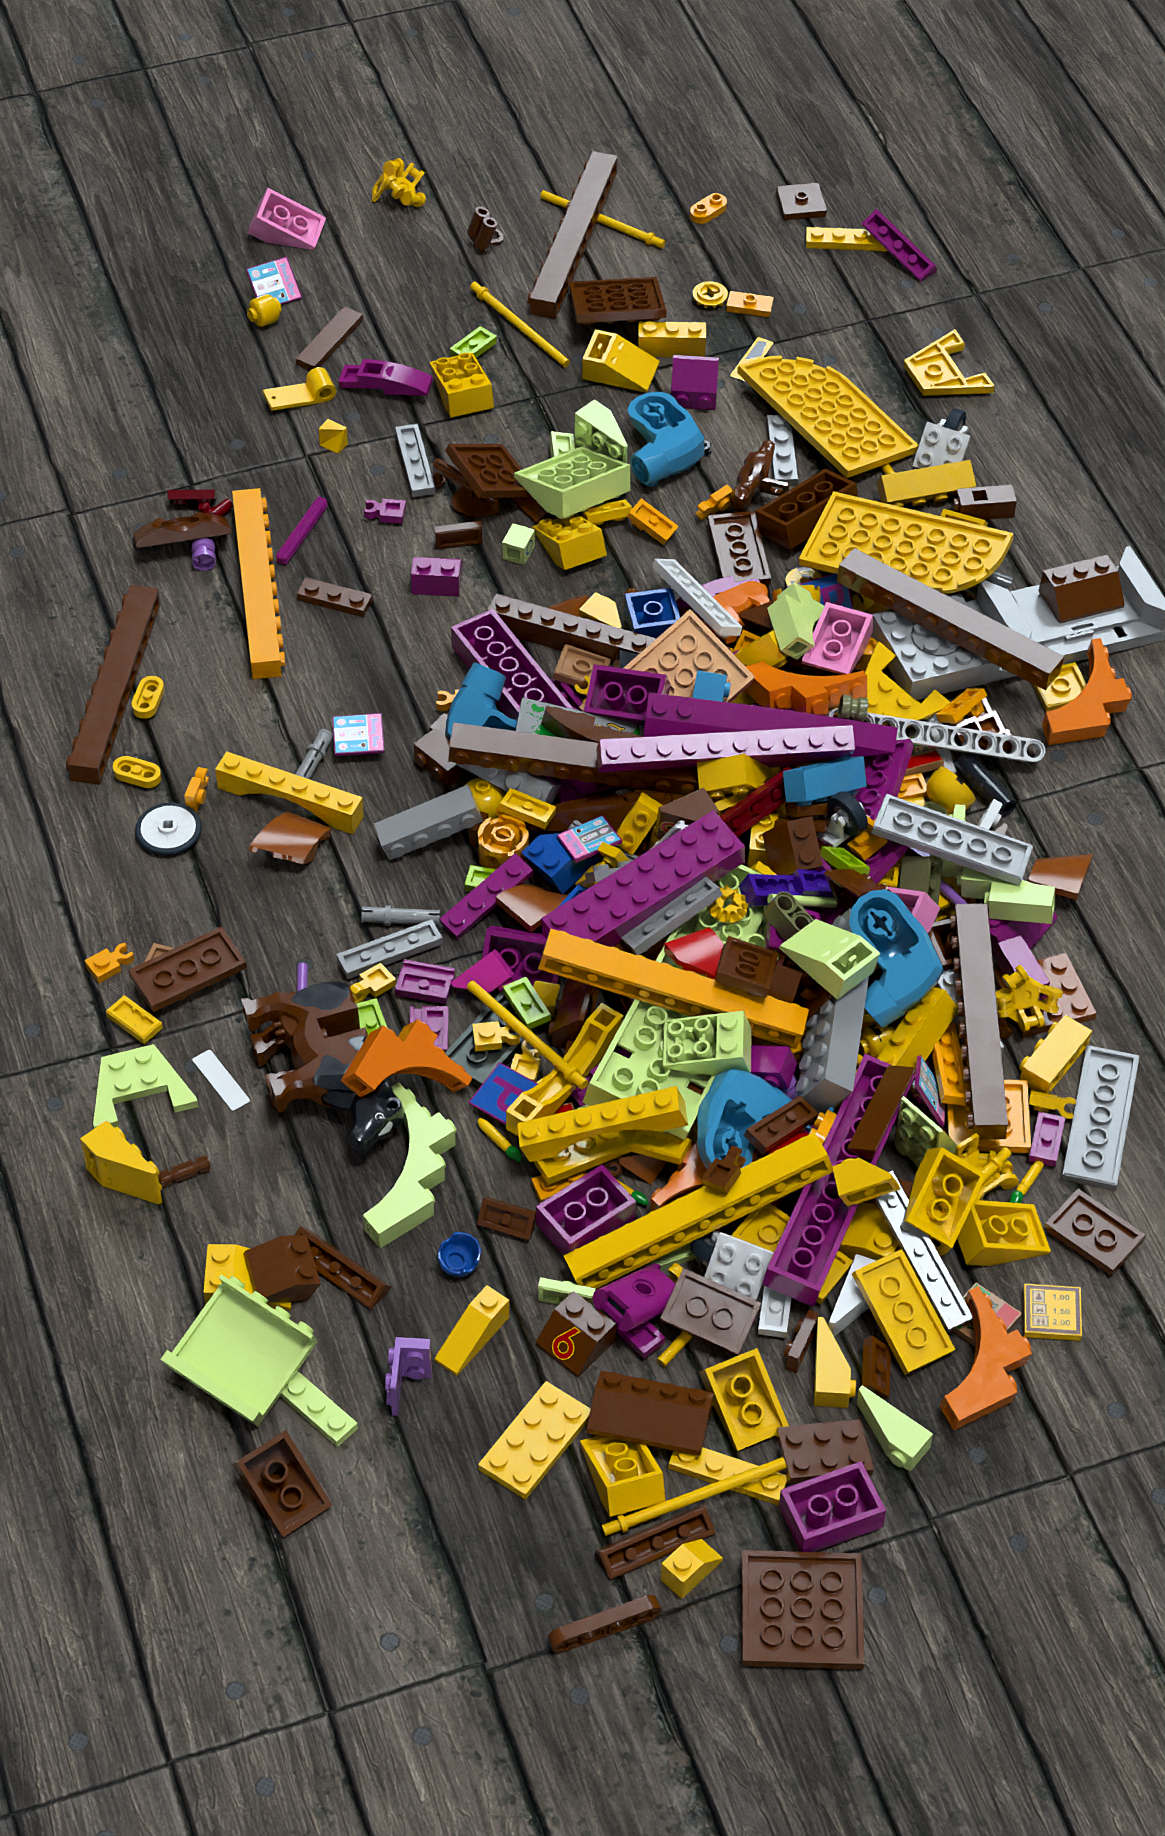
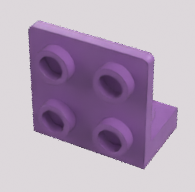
M396 1337L395 1348H389L388 1365H390V1371L386 1374L385 1391H387L386 1403L391 1405L392 1415L398 1416L402 1376L412 1379L431 1378L430 1339Z

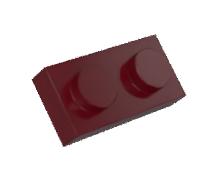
M216 489L167 490L168 499H173L174 504H188V499H197V504L202 502L211 504V499H217Z

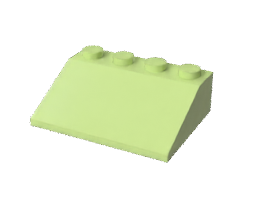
M583 446L514 473V478L548 513L556 515L560 519L570 518L575 513L584 512L592 506L601 505L604 501L618 498L621 494L630 491L629 464Z

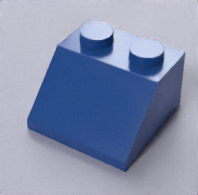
M671 588L625 594L624 615L629 631L658 638L681 618L673 589Z
M560 833L539 835L521 853L530 867L561 894H564L591 866H594L599 861V858L593 855L576 863L558 840L557 835Z

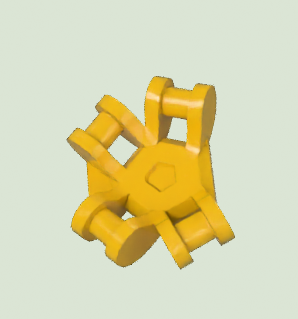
M400 158L386 161L383 165L382 175L372 187V201L376 202L385 189H392L391 196L394 199L400 198L402 204L422 207L426 197L424 193H416V184L425 172L414 168L412 162L404 171V162ZM408 174L415 178L412 183L405 178Z
M1019 964L1015 967L1016 971L1013 974L1002 976L1007 988L995 992L998 1017H1010L1018 1022L1021 1030L1026 1032L1033 1026L1038 1028L1045 1026L1044 1017L1040 1009L1050 1013H1058L1059 1006L1057 1002L1058 998H1062L1063 991L1039 983L1031 978ZM1040 993L1048 995L1047 1001L1039 1000ZM1031 1008L1032 1016L1027 1017L1024 1010Z
M975 1133L956 1146L954 1155L967 1159L972 1166L981 1170L987 1164V1159L991 1155L995 1156L996 1151L990 1150L989 1154L979 1153L978 1143L980 1136ZM971 1144L967 1149V1152L963 1154L962 1151L964 1150V1148ZM1006 1160L1003 1163V1168L998 1172L995 1171L982 1184L975 1200H983L984 1195L998 1185L1002 1186L1003 1189L1009 1190L1019 1184L1017 1176L1012 1174L1014 1169L1010 1161Z

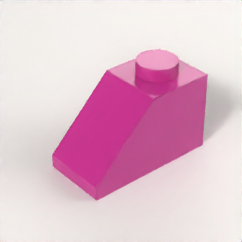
M495 949L454 979L451 984L453 987L467 989L468 983L475 981L486 992H491L495 988L500 992L503 990V986L512 983L509 978L514 973Z

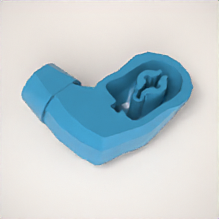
M651 392L638 396L631 401L627 411L633 426L647 442L644 447L630 457L632 471L642 484L648 487L655 486L659 480L689 470L704 456L703 434L691 414L681 407L673 396L663 392Z
M472 664L461 683V688L452 701L447 716L445 735L450 740L453 722L515 731L517 720L508 718L496 709V702L500 700L506 676L481 664Z
M885 889L870 891L860 897L852 907L849 920L852 933L861 936L880 953L877 964L883 970L879 981L875 980L867 989L864 1008L882 1028L904 1015L905 1011L920 1002L937 984L943 974V966L924 927L907 909L897 894Z
M730 1069L717 1074L699 1106L697 1117L698 1153L705 1168L708 1170L715 1158L723 1160L731 1146H736L743 1150L740 1156L745 1157L746 1162L741 1168L752 1162L754 1146L743 1136L745 1131L792 1101V1099L777 1087L771 1086L761 1077L747 1071Z

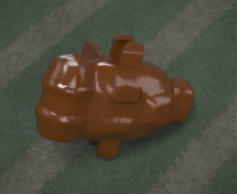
M764 441L758 451L750 452L744 460V466H742L737 476V486L732 490L730 504L736 511L746 510L758 492L780 496L789 491V483L768 478L775 450V443L773 441ZM772 487H779L783 490H777Z

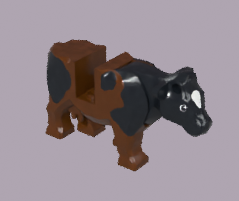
M347 981L321 982L296 992H275L269 996L258 997L254 1000L248 998L241 999L242 1010L249 1031L256 1030L260 1025L268 1021H274L262 1033L250 1035L258 1066H264L274 1053L288 1047L292 1050L294 1070L264 1075L272 1106H276L278 1113L285 1111L288 1103L294 1099H310L330 1109H349L352 1129L349 1132L350 1146L352 1150L359 1154L367 1153L375 1142L388 1138L395 1127L403 1124L404 1107L402 1102L393 1095L390 1082H385L384 1079L374 1091L359 1097L341 1081L368 1037L366 1027L360 1028L358 1006L355 1003Z

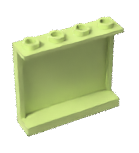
M220 1275L219 1279L222 1282L173 1352L171 1353L167 1350L162 1356L161 1361L186 1380L256 1427H259L318 1341L312 1335L314 1330L307 1324L300 1321L297 1325L289 1319L291 1315L281 1307L277 1306L273 1309L266 1304L268 1300L256 1291L250 1294L243 1289L245 1284L234 1276L228 1279Z

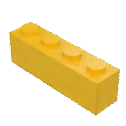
M971 460L881 475L876 481L881 503L904 507V504L912 503V506H919L925 504L926 500L932 499L935 502L945 501L949 496L956 495L957 489L977 487Z
M933 987L920 1002L911 1007L877 1059L893 1066H905L915 1069L917 1056L921 1055L923 1060L926 1061L934 1049V1045L938 1043L957 1014V1005L947 991Z

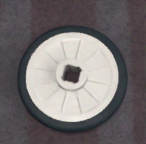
M162 803L149 808L139 817L135 827V834L138 842L146 850L159 855H174L186 851L197 842L201 834L202 824L197 813L188 806L179 803Z

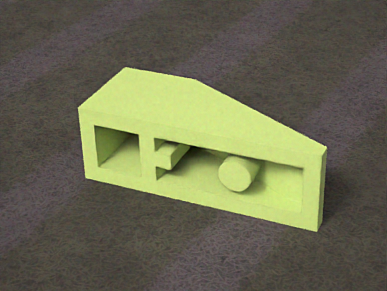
M862 1385L858 1391V1407L886 1456L896 1466L904 1467L911 1472L930 1449L933 1433Z

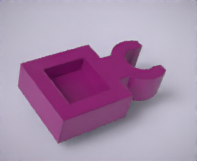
M382 499V503L366 500L364 518L373 519L379 517L380 522L403 524L406 500Z

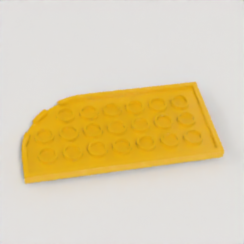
M782 356L763 357L738 365L737 373L846 478L917 453L919 445L847 377L829 366L825 369L813 364L814 360L796 357V360L782 359Z
M833 491L799 557V565L838 574L839 564L855 548L943 594H948L975 586L995 572L1003 562L1011 546L1013 533Z

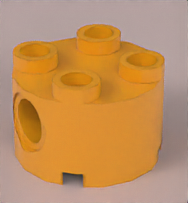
M501 814L499 818L492 820V817H490L480 825L478 830L479 863L482 866L498 869L515 853L526 863V859L521 852L529 845V834L522 820L511 815Z

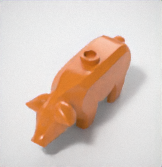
M756 581L744 582L713 596L741 626H745L739 617L741 612L770 601L767 587ZM691 610L716 637L724 640L726 644L732 643L737 639V636H729L727 638L718 636L698 613Z

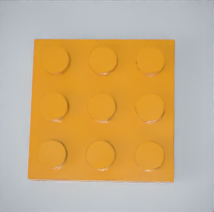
M1004 1080L1008 1120L1006 1139L979 1140V1152H990V1150L999 1152L1003 1147H1006L1011 1153H1030L1031 1135L1027 1080ZM946 1103L948 1136L958 1145L972 1136V1129H967L966 1122L967 1113H970V1106ZM971 1144L966 1146L963 1151H967Z

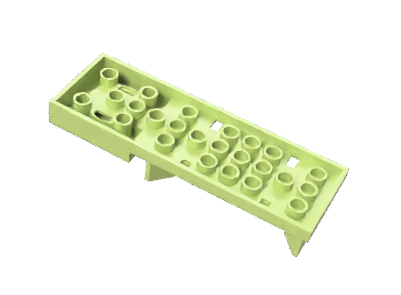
M740 865L713 883L720 888L726 885L733 890L738 888V892L741 894L739 885L748 874L760 873ZM730 899L724 901L723 908L725 909L726 906L728 907V905H730L732 901ZM767 905L748 907L744 918L735 923H724L715 919L709 913L707 907H705L690 920L673 930L666 942L710 927L724 943V947L728 936L766 948L767 919L764 910ZM663 947L656 962L667 963L672 967L682 969V966H678L664 952ZM635 999L586 1090L583 1103L593 1106L677 1086L685 1100L688 1126L662 1132L673 1134L685 1140L698 1116L699 1106L715 1078L713 1075L665 1069L663 1067L664 1021L691 1016ZM617 1045L632 1052L631 1057L628 1059L614 1052ZM689 1082L704 1088L702 1095L688 1089Z

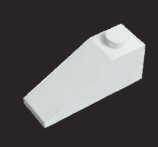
M858 1254L855 1255L829 1321L828 1327L833 1336H836L869 1309L852 1273L876 1260Z

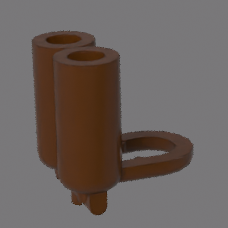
M482 206L475 209L467 234L474 243L473 246L477 247L481 253H484L485 249H488L490 245L501 243L504 235L497 229L498 222L494 218L489 217V210ZM494 233L498 235V239H492Z

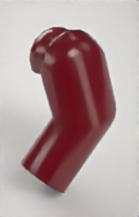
M226 498L216 507H210L208 502H202L198 505V511L222 517L234 506Z

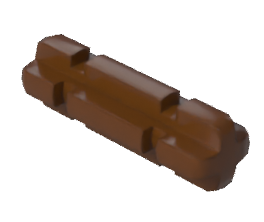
M207 1156L197 1157L194 1162L189 1160L175 1165L169 1171L168 1169L159 1171V1183L162 1187L172 1184L173 1180L179 1182L197 1175L196 1172L198 1171L200 1174L209 1171L211 1166Z

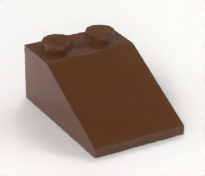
M286 1430L232 1464L246 1489L282 1538L332 1506V1503Z

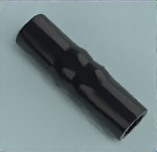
M965 753L956 760V770L989 804H991L993 799L1002 803L998 812L1002 817L1013 812L1017 806L1016 800L971 753Z

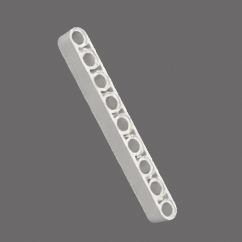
M838 708L829 711V714L825 716L833 717L835 713H838ZM868 712L865 719L867 723L881 725L884 721H887L891 727H897L896 740L911 739L906 736L905 729L908 725H912L916 730L915 736L911 739L914 745L1021 762H1037L1045 754L1044 744L1036 739ZM932 729H936L940 734V738L936 743L930 739V731ZM956 733H961L964 737V742L961 746H957L954 742ZM980 737H985L988 741V746L985 750H982L978 745ZM1006 740L1012 745V750L1009 754L1005 753L1002 749V745ZM1030 744L1036 748V754L1033 758L1027 754V747Z

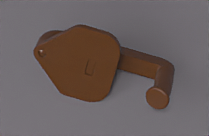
M437 458L433 461L432 477L435 487L443 486L446 482L445 477L460 486L451 499V505L454 510L467 518L490 516L499 513L500 502L498 498H479L459 470Z

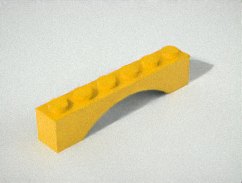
M230 752L225 753L215 768L218 789L238 796L259 793L284 798L309 810L330 827L350 834H354L364 817L363 797Z
M601 1003L585 1021L579 1035L563 1059L570 1066H576L580 1070V1074L585 1078L589 1071L604 1057L624 1020V1015ZM555 1067L538 1085L522 1092L506 1110V1129L519 1137L517 1123L553 1115L577 1088V1085L573 1082H568L564 1078V1074Z
M677 1086L517 1124L520 1148L529 1162L557 1156L561 1151L574 1143L599 1134L622 1130H653L662 1132L688 1126L685 1100Z

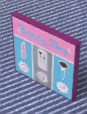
M287 256L246 269L256 298L269 294L272 297H276L280 305L302 298Z
M382 713L332 716L335 756L385 753Z
M603 815L557 835L558 840L576 863L598 854L597 849L602 842L612 846L623 843L622 839Z
M921 1055L917 1056L914 1085L918 1094L914 1095L919 1105L926 1103L939 1125L944 1126L946 1103H941L937 1080Z

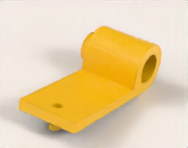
M317 367L307 374L306 383L265 389L262 393L271 411L330 401L336 395V388L328 372L322 367Z

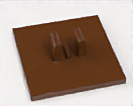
M811 976L806 977L798 987L799 1006L809 1009L806 1023L813 1015L820 1011V1008L827 1000L833 997Z

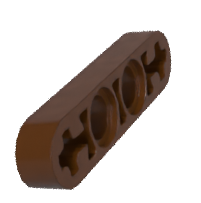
M647 1595L556 1628L548 1634L547 1638L554 1653L567 1652L649 1622L658 1617L662 1609L656 1596Z

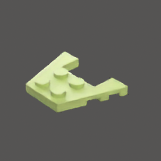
M154 1044L101 1057L93 1126L96 1128L107 1120L114 1128L119 1127L114 1109V1104L168 1091L174 1113L198 1107L197 1098Z

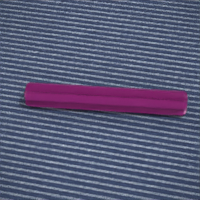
M316 497L276 554L277 563L286 565L328 506L326 498Z

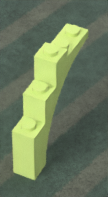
M955 804L954 813L949 814V816L966 821V805ZM930 854V857L943 861L942 877L957 878V886H961L962 897L984 899V904H987V908H989V919L1052 924L1055 908V887L1033 884L1024 880L1021 881L1019 886Z
M399 1082L391 1087L393 1095L402 1102L404 1107L403 1123L409 1136L407 1160L403 1172L394 1187L380 1203L363 1215L364 1231L380 1249L434 1216L435 1198L430 1189L445 1180L446 1164L440 1155L456 1146L455 1133L457 1131L452 1121L446 1120L439 1112L431 1117L427 1108L421 1107L416 1102L412 1091L405 1089Z

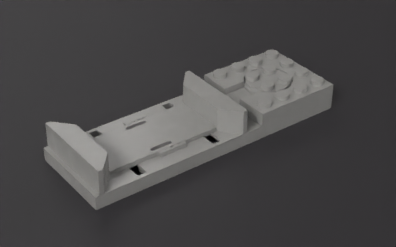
M1131 546L1125 548L1119 566L1116 567L1119 572L1123 592L1124 608L1060 624L1039 593L1040 585L1009 592L1008 589L984 580L979 583L976 600L965 602L961 594L948 596L1063 655L1062 665L1088 659L1087 650L1091 639L1101 638L1103 646L1107 647L1109 654L1165 640V597ZM892 610L872 614L873 632L871 638H874L877 642L880 641L896 655L887 667L899 687L915 700L927 698L934 690L944 694L1017 676ZM1120 626L1125 637L1119 638L1113 628Z

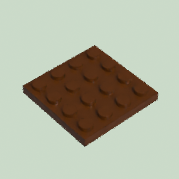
M657 277L569 282V290L577 323L583 325H591L594 322L612 324L620 320L637 322L639 319L658 321L661 318H666V307Z
M742 1550V1666L864 1669L862 1553Z

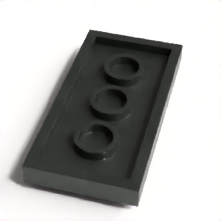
M502 990L495 1000L521 1022ZM488 1007L472 1023L499 1021L500 1027L507 1025ZM471 1024L445 1054L456 1064L461 1065L472 1077L470 1083L480 1088L499 1062L506 1065L512 1059L515 1053L521 1049V1044L525 1039L520 1036V1044L509 1045L504 1042L502 1043V1049L475 1052ZM542 1024L530 1030L535 1033Z

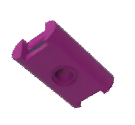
M653 1263L596 1290L593 1293V1303L598 1311L603 1309L619 1324V1330L626 1332L663 1314L676 1284L660 1270L661 1265Z

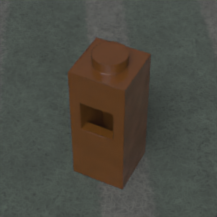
M1012 484L957 489L956 498L952 499V509L954 512L983 520L1014 518L1017 500Z

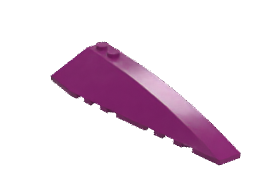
M649 693L643 737L853 725L855 751L851 757H866L895 753L898 728L767 707ZM833 759L770 762L762 764L770 768H775L811 762H824Z

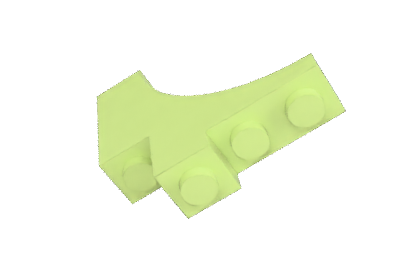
M794 582L777 596L778 600L767 609L780 650L798 660L815 646L813 631L819 621L824 605L812 599L810 591Z

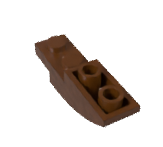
M546 706L541 724L547 730L560 738L599 743L600 739L643 737L632 732H622L606 726L594 725V716L563 710L559 707Z

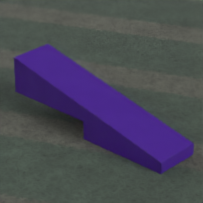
M797 869L793 875L748 874L739 885L741 894L745 895V901L749 904L748 907L768 905L767 898L769 894H778L779 892H788L791 895L834 897L823 874L826 870Z

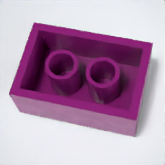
M594 664L584 712L644 726L648 694L669 695L670 681L665 674Z
M603 1164L536 1206V1225L563 1255L636 1220V1200Z
M862 1461L780 1490L779 1509L800 1552H816L884 1527L886 1509Z

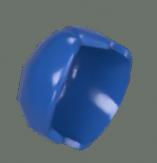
M455 1232L441 1243L437 1253L438 1264L441 1270L452 1277H465L478 1266L481 1247L478 1240L469 1233Z

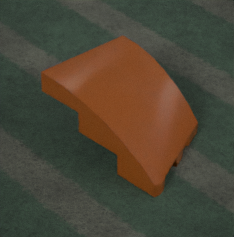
M986 697L981 700L984 712L977 718L976 716L968 718L965 715L964 720L957 724L943 723L949 726L1011 735L1009 729L1004 728L996 710L992 711ZM956 733L954 740L961 746L964 742V737L961 733ZM980 737L978 741L981 749H986L988 746V741L985 737ZM1007 740L1002 745L1003 751L1012 750V745Z
M287 811L273 819L261 830L250 844L249 851L256 853V851L263 849L270 852L275 858L306 864L314 861L319 841L328 839L332 828Z
M1093 854L1039 858L1034 863L1028 882L1055 887L1056 895L1077 900L1092 862Z
M522 884L496 896V904L531 933L542 925L541 918L555 910L568 895L530 884Z

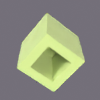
M512 524L502 542V559L525 565L535 547V529Z

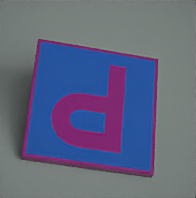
M833 573L800 583V585L820 586V604L825 606L826 602L854 610L850 588L837 582L838 574Z
M499 1062L468 1103L506 1125V1110L522 1092L530 1090L538 1085V1083Z

